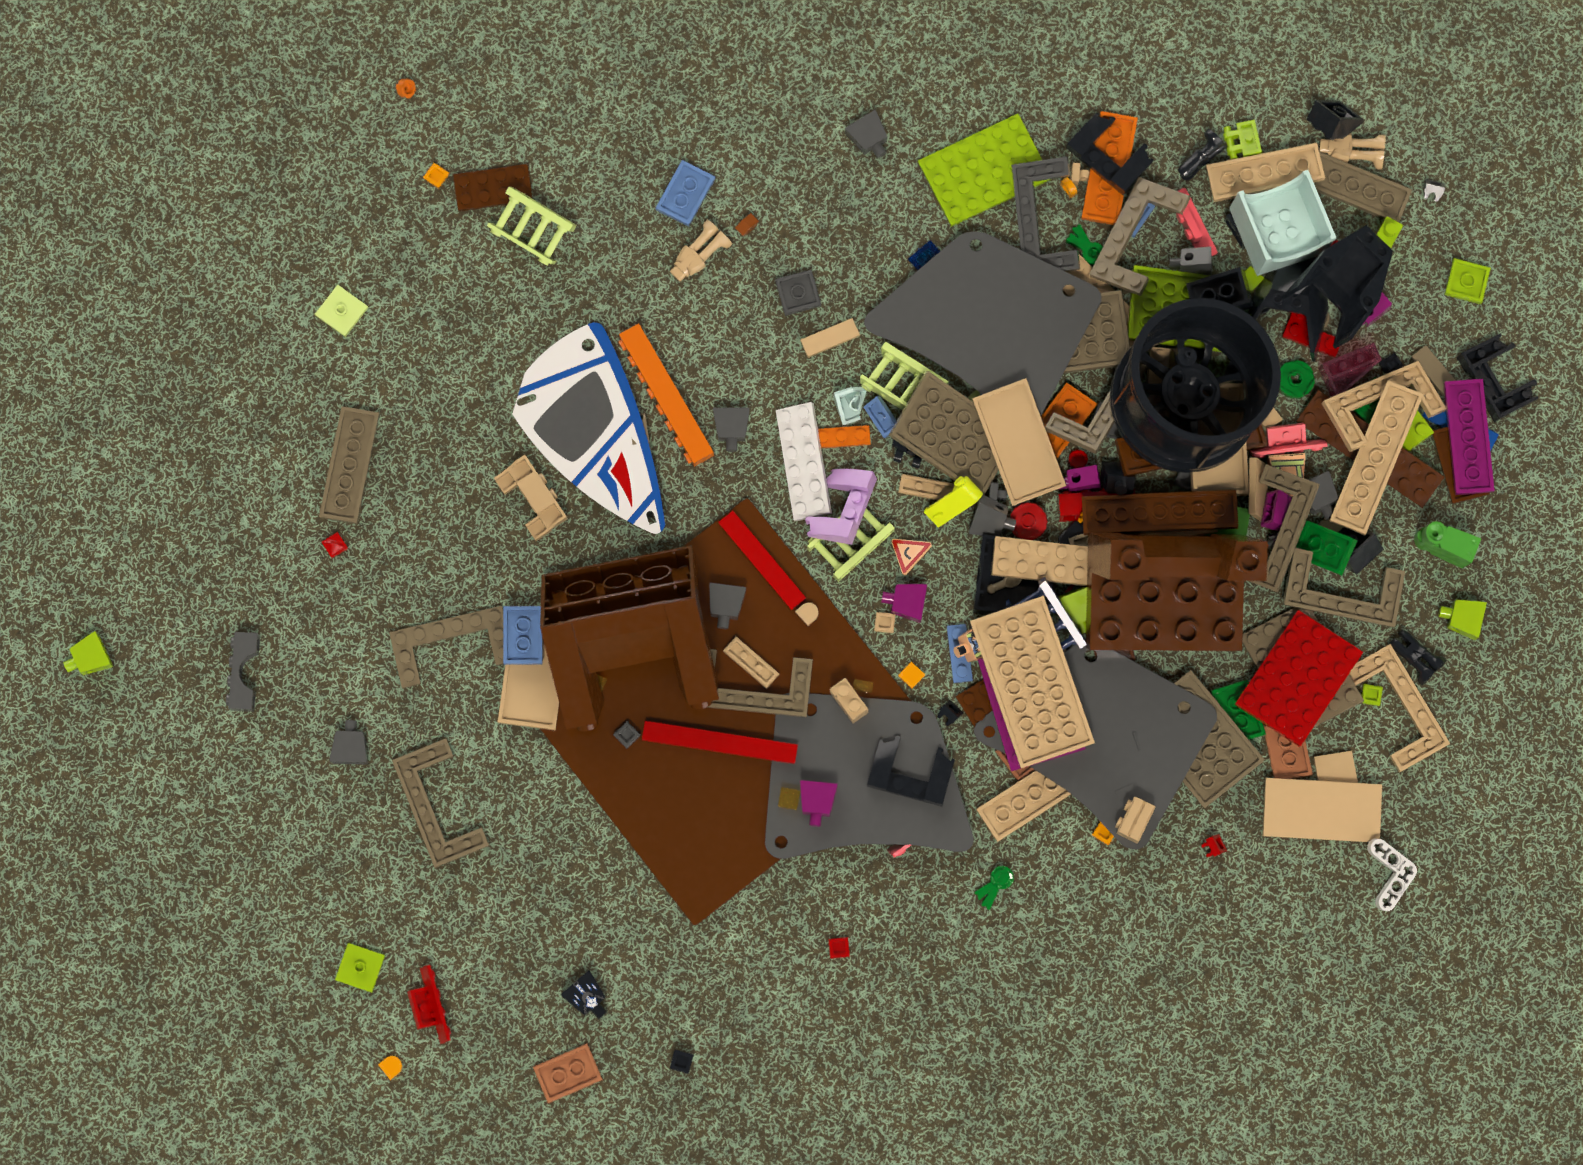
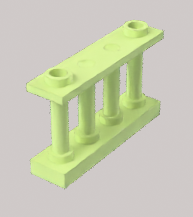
M508 187L505 193L510 196V201L497 224L488 223L487 226L491 228L490 232L498 237L503 235L538 256V261L547 266L549 263L555 264L556 261L550 257L564 232H573L577 225L516 188ZM521 202L526 205V210L514 232L510 234L503 227L516 204ZM538 212L542 215V220L527 244L520 240L519 236L532 213ZM553 221L558 224V229L546 251L542 253L535 249V246L547 224Z
M887 342L881 347L883 359L870 377L867 378L863 374L860 376V384L863 389L868 392L873 391L901 410L906 406L908 399L913 394L926 371H929L949 385V381ZM893 361L898 364L899 368L885 388L875 383V381L888 363ZM909 371L914 374L915 378L899 398L891 393V391L903 374Z
M867 508L863 516L876 529L875 532L877 534L873 538L867 537L858 528L856 536L863 546L859 551L853 550L849 544L836 542L848 555L849 560L846 563H839L822 545L821 541L823 539L811 537L807 542L809 544L807 546L809 552L815 547L834 567L835 573H833V577L838 582L894 532L895 528L890 522L886 526L882 525Z

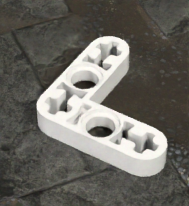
M1372 839L1367 845L1368 852L1393 871V874L1378 894L1375 904L1382 911H1390L1395 907L1416 876L1417 868L1410 860L1384 840ZM1380 844L1379 848L1386 852L1383 854L1380 851H1375L1374 845ZM1393 853L1396 856V862L1391 865L1388 862V856ZM1404 867H1409L1411 873L1405 874ZM1394 881L1400 883V890L1397 892L1392 889ZM1388 898L1387 902L1389 903V905L1383 906L1384 902L1382 901V899Z

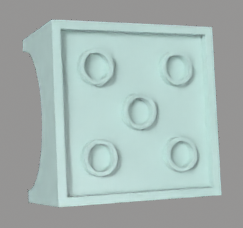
M1308 170L1303 171L1293 180L1268 191L1256 194H1245L1244 190L1239 191L1229 208L1257 276L1317 257L1323 250L1330 247L1336 239Z

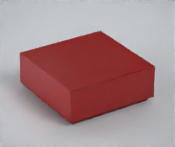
M848 937L828 939L830 959L850 957Z

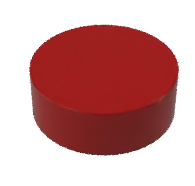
M1074 450L1070 453L1068 461L1072 468H1082L1086 466L1088 457L1084 451Z

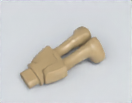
M1350 133L1344 139H1320L1319 152L1331 155L1346 163L1349 160L1356 159L1368 160L1373 162L1376 169L1382 170L1386 137L1385 135H1378L1376 138L1357 139L1352 138ZM1352 147L1373 148L1377 151L1352 150Z
M706 220L703 224L704 230L694 243L689 247L685 245L674 263L675 267L670 271L680 282L685 277H689V275L691 276L705 268V261L718 248H729L732 245V242L726 235L719 231L709 220ZM715 236L714 239L707 245V247L700 254H698L697 251L711 237Z

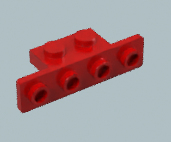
M426 965L420 968L425 987L410 990L407 994L417 1030L436 1026L440 1044L450 1041L451 1031L445 1021L446 1013L445 1009L441 1006L440 991L436 988L434 970L431 969L430 965Z

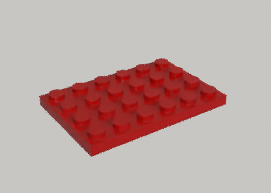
M1298 610L1235 705L1298 747H1301L1363 654V651Z

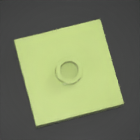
M337 285L315 313V316L346 337L368 309V306Z

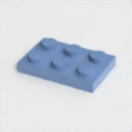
M682 160L657 204L656 210L689 227L715 181V176Z
M503 606V665H542L541 606Z

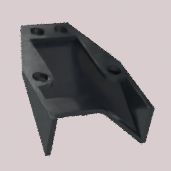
M1365 225L1323 250L1283 294L1282 298L1286 299L1310 284L1314 285L1341 312L1333 347L1336 349L1355 336L1380 301L1393 250Z
M1317 257L1268 272L1254 293L1252 299L1254 307L1248 311V314L1255 320H1257L1260 314H1265L1270 309L1304 315L1307 318L1312 362H1316L1329 310L1328 298L1312 284L1286 299H1283L1282 296Z

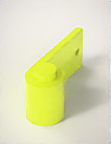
M960 476L954 482L953 491L926 508L924 513L939 528L975 504L982 497L983 492L969 477Z

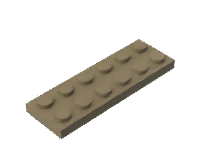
M1319 152L1325 180L1313 182L1318 193L1379 218L1385 219L1390 217L1397 222L1400 221L1412 189Z
M341 407L319 514L320 518L358 524L380 416L378 412Z

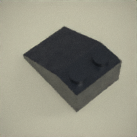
M1241 267L1186 283L1190 299H1215L1232 304L1243 311L1254 307L1246 273Z

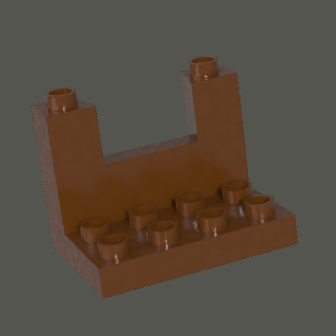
M1088 532L1086 648L1089 650L1242 651L1244 581H1267L1268 541L1242 534H1209V536L1124 535L1121 533Z
M692 545L543 574L541 576L540 630L566 729L576 728L578 731H590L599 725L598 718L604 701L596 672L660 659L673 658L679 687L688 706L690 705L693 709H703L710 706L713 701L719 700L718 680L699 602L697 564Z

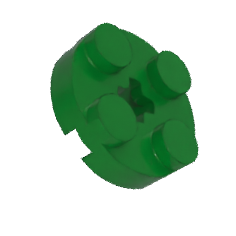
M1303 361L1287 362L1280 368V392L1283 395L1292 399H1300L1310 393L1314 387L1315 378L1313 370L1308 364ZM1297 375L1299 376L1298 380L1300 383L1294 384L1292 383L1291 376L1295 377Z

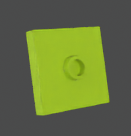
M1454 258L1444 295L1482 304L1491 268Z
M348 943L335 981L373 993L385 955Z

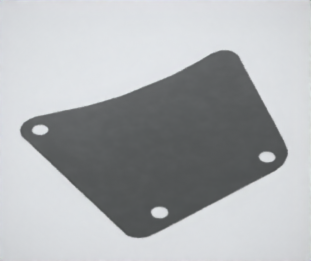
M967 232L953 240L871 310L865 317L864 325L874 335L912 349L953 372L982 395L1027 378L1039 413L1042 415L1098 309L1102 296L1100 291L1090 283L989 234ZM978 239L982 242V248L979 251L971 250L970 242L972 240ZM1066 285L1074 286L1075 294L1071 297L1065 296L1062 291L1063 287Z
M1078 644L1067 650L1064 656L1095 743L1085 746V750L1031 765L1030 767L1071 793L1098 818L1123 846L1129 849H1140L1148 843L1215 725L1217 713L1215 708L1208 702L1114 650H1094L1097 653V659L1094 662H1088L1084 655L1089 649L1086 646L1080 649ZM1182 701L1190 704L1191 709L1187 714H1182L1178 711V704ZM991 711L982 721L976 724L974 734L977 740L984 745L1005 753L994 713ZM991 726L995 729L993 737L988 738L984 735L985 727ZM1133 732L1138 734L1141 751L1137 749ZM1137 782L1121 802L1115 791ZM1134 796L1155 806V810L1138 844L1118 835V828L1115 827L1119 818L1125 817L1127 811L1124 808L1128 800L1132 801Z
M809 694L808 704L812 703L817 707L815 715H807V718L776 715L774 741L798 744L795 765L772 761L765 846L773 857L786 859L823 849L857 844L916 845L954 852H965L972 847L973 834L953 769L942 807L867 787L875 754L881 739L885 743L895 741L894 737L896 736L901 737L891 771L893 773L929 782L938 747L944 750L942 754L949 759L936 716L926 706L913 701L860 697L867 706L868 713L855 723H852L832 695ZM918 711L923 715L921 723L914 724L911 722L910 716L913 712ZM800 780L836 783L838 785L830 817L822 816L821 827L809 826L810 815L802 813ZM778 836L787 838L788 844L785 848L780 849L776 847L775 839Z

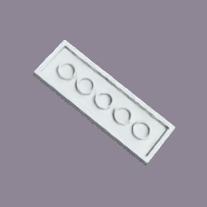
M809 402L776 410L794 521L805 520L806 517L832 514L814 403Z

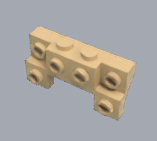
M526 455L517 459L506 470L494 477L504 495L518 487L536 513L537 517L525 524L535 541H538L550 533L553 528L567 520V516L556 501L557 495L553 489L548 490L545 485L548 483L542 473L538 475Z

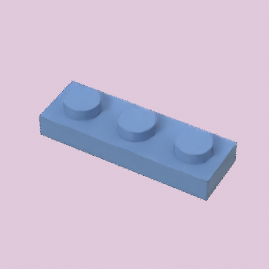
M966 624L947 626L953 683L973 681L971 662H967L965 656L957 658L953 650L954 647L960 645L958 637L967 631Z

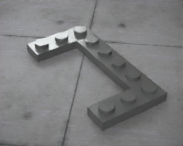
M1068 157L1012 165L1021 250L1065 272L1080 270L1078 250L1041 255L1034 182L1070 176Z

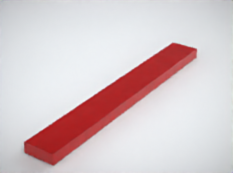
M645 721L642 741L794 765L798 744Z

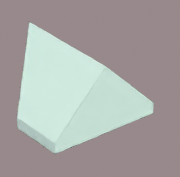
M850 387L834 392L833 399L842 425L861 420L859 415L866 395V390L863 387Z

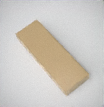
M853 318L805 337L800 341L809 358L857 338L860 334Z
M902 474L898 493L938 501L953 491L954 484Z
M737 637L723 650L725 654L766 689L779 676L775 669Z

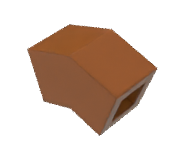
M750 213L735 229L742 236H746L757 226L759 221Z

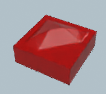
M338 532L322 541L323 546L332 559L348 549Z

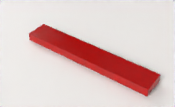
M731 511L718 522L791 611L806 599L804 594L734 511Z

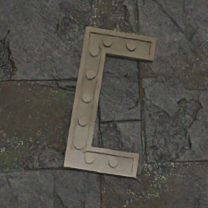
M1139 177L1089 274L1090 277L1141 296L1149 282V278L1120 267L1117 264L1148 203L1182 215L1190 201V196Z
M1142 363L1139 364L1140 378L1147 369V366ZM1110 391L1088 428L1057 413H1053L1045 426L1046 431L1096 454L1115 423L1110 406Z
M1266 464L1259 482L1292 494L1293 497L1267 562V581L1250 582L1278 592L1320 484Z
M1295 548L1290 561L1282 605L1395 628L1405 571L1386 567L1378 604L1307 590L1313 552Z
M502 606L389 632L402 689L421 684L413 647L488 629L496 666L503 665Z
M710 649L715 667L717 650ZM793 657L789 695L718 688L719 700L713 701L707 708L807 718L813 659Z
M446 738L392 760L434 868L489 847L482 827L446 842L418 771L454 757Z

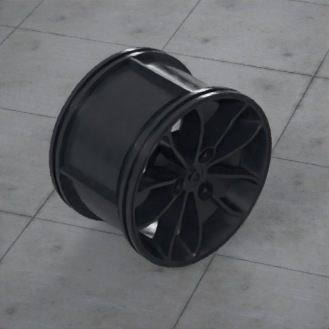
M1193 298L1166 306L1152 316L1136 337L1133 346L1125 353L1114 372L1110 388V406L1115 425L1128 446L1141 458L1157 467L1182 473L1201 472L1215 468L1232 458L1246 443L1251 433L1263 423L1272 411L1281 383L1278 354L1264 328L1252 316L1232 304L1215 299ZM1192 339L1203 342L1205 344V354L1201 364L1194 363L1189 368H1183L1178 365L1176 355L1184 347L1186 340ZM1175 340L1174 358L1176 366L1169 369L1150 357L1146 352L1158 344ZM1214 347L1229 358L1237 368V373L1216 378L1206 368ZM1142 363L1162 379V382L1160 384L1141 382L1139 364ZM1172 378H1176L1179 383H1175ZM1231 382H1243L1246 397L1241 401L1224 399L1220 397V386ZM1202 390L1206 391L1209 396L1204 395ZM1146 394L1161 396L1162 401L1152 406ZM1216 408L1228 412H1244V415L1237 430L1226 434L1215 417L1213 410ZM1167 409L1170 413V422L1164 419L1159 412ZM1177 409H1182L1185 415L1179 413ZM1202 420L1215 436L1198 435V421ZM1187 422L1188 432L1176 427V425Z

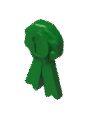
M1078 224L1077 227L1072 228L1074 234H1069L1066 243L1081 249L1083 259L1089 265H1094L1103 247L1099 243L1090 242L1083 228Z
M997 866L994 868L990 875L991 882L974 892L978 895V900L987 895L981 906H986L988 910L991 909L999 890L1008 889L1014 882V873L1007 866Z

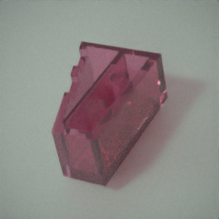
M1371 343L1323 363L1318 369L1330 396L1333 397L1349 390L1382 359L1375 343Z

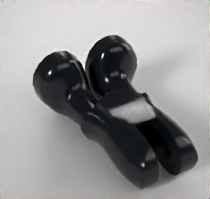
M1209 128L1204 132L1207 140L1206 145L1201 150L1197 149L1178 168L1180 177L1185 181L1191 180L1203 166L1210 163L1212 158L1226 148L1224 142Z
M1402 629L1398 635L1408 645L1405 647L1395 638L1389 644L1409 665H1412L1419 673L1418 682L1423 686L1447 660L1443 656L1432 654L1427 650V647L1422 646L1409 632ZM1422 657L1424 660H1426V661L1428 662V664L1430 665V667H1428L1427 665H1425V664H1424L1421 660H1419V659Z

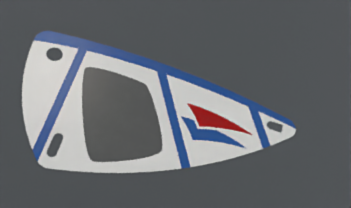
M597 322L589 323L557 341L528 368L524 374L512 414L538 450L577 488L617 516L650 533L658 534L665 527V519L655 466L643 422L625 372L604 327ZM586 339H592L595 347L591 351H585L582 348V342ZM531 394L536 395L535 401L522 406L517 405L518 399ZM632 439L636 442L635 445H632ZM648 511L654 513L656 523L649 524L646 516Z

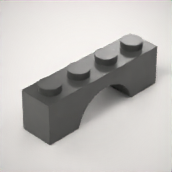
M235 632L234 637H231L230 646L233 649V656L229 657V668L232 669L231 675H228L227 679L230 693L226 695V706L231 711L254 712L256 693L243 683L242 669L250 658L259 655L260 635L258 633Z

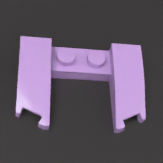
M832 469V474L826 479L827 487L849 491L848 499L840 519L806 517V524H810V531L807 532V535L812 538L852 545L877 478L873 471Z

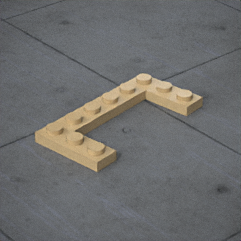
M1419 361L1322 402L1325 411L1349 452L1368 443L1350 411L1379 400L1387 381L1406 388L1410 386L1412 390L1424 394L1420 405L1428 418L1446 410L1444 403Z
M1391 644L1357 662L1349 675L1355 686L1383 671L1421 734L1422 738L1390 755L1391 760L1400 773L1446 747L1450 742Z

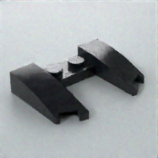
M1096 113L1067 143L1066 149L1120 194L1124 195L1154 160L1153 158L1149 159L1146 153L1148 146L1144 143L1122 167L1117 165L1094 146L1116 119L1114 117H1110V119L1101 118Z
M1501 334L1462 352L1457 357L1466 374L1469 372L1472 379H1483L1485 401L1487 403L1486 409L1494 423L1538 399V396L1532 397L1531 386L1537 385L1536 379L1505 394L1487 362L1516 347L1513 342L1509 346L1499 340L1502 336Z
M896 736L894 737L895 741L885 743L881 739L875 754L867 787L942 807L955 759L950 761L942 754L944 750L938 747L929 782L900 775L891 771L901 737Z

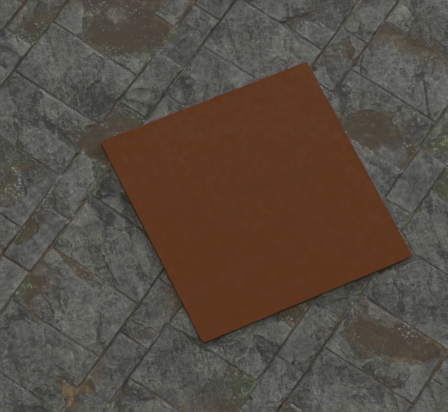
M744 499L683 546L692 545L695 555L699 602L710 649L717 650L715 672L718 688L780 695L790 693L794 657L813 659L809 694L831 695L830 689L846 678L859 697L911 701L749 499ZM731 511L736 513L806 597L792 611L718 524ZM710 583L746 587V595L738 620L730 619L728 629L717 628L718 618L711 617ZM805 603H813L818 608V617L809 626L795 613ZM735 637L740 639L779 673V676L767 689L723 652ZM672 657L596 672L604 701L598 718L599 725L590 731H578L576 728L566 729L559 704L556 730H540L693 925H698L781 860L773 857L765 846L772 761L642 741L645 721L774 741L776 714L707 707L703 709L691 708L690 705L688 706L680 690ZM812 703L808 704L807 715H815L817 707ZM918 711L913 712L910 720L914 724H919L923 721V715ZM627 721L641 735L628 749L613 735ZM778 836L775 839V845L780 849L785 848L788 844V840L784 836Z

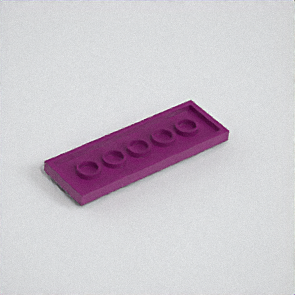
M1483 379L1445 381L1444 392L1455 495L1494 492Z

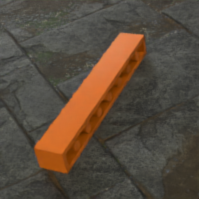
M638 323L620 333L618 343L623 351L627 350L629 354L627 359L632 367L636 366L639 372L636 374L640 382L646 383L648 387L646 392L650 399L654 398L657 405L655 407L660 416L664 414L667 419L665 425L669 431H674L676 435L674 440L679 448L683 447L686 453L683 455L687 463L690 464L692 462L695 467L713 457L714 452L640 324Z

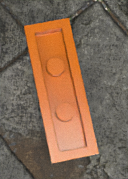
M869 425L818 429L821 448L871 444Z

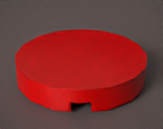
M1022 503L1014 508L1010 518L1016 520V525L1012 532L1020 539L1035 540L1047 528V515L1043 508L1036 503Z

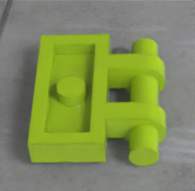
M1255 120L1236 123L1237 130L1234 131L1231 130L1230 126L1224 127L1223 138L1227 143L1228 148L1226 152L1230 156V160L1238 159V153H1242L1243 157L1262 154ZM1239 138L1240 144L1235 145L1234 140Z

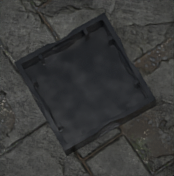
M983 534L981 539L973 613L989 615L1003 610L1007 607L1006 600L1008 599L1015 605L1036 592L1038 587H1040L1037 580L1022 579L1016 587H1005L995 591L993 594L987 592L988 585L995 584L1004 579L1002 576L991 575L994 538L996 537ZM1049 582V584L1053 588L1054 582ZM1046 596L1044 598L1047 606H1049L1050 601Z

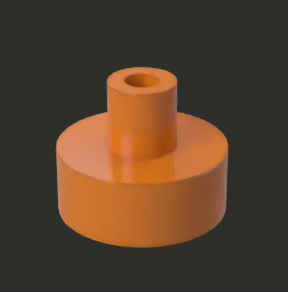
M401 79L396 85V90L400 97L411 98L415 93V83L410 79Z

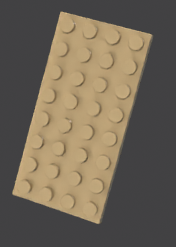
M1044 596L970 621L1020 768L1095 743Z

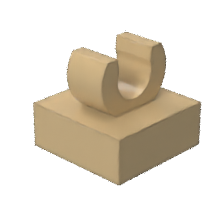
M1073 163L1071 167V181L1074 185L1078 186L1079 180L1088 181L1089 170H1080V163Z

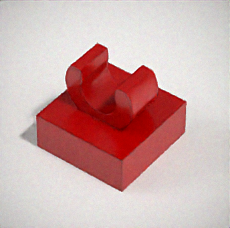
M1219 834L1207 838V842L1201 845L1202 848L1210 847L1211 852L1206 854L1207 857L1213 855L1215 857L1227 852Z

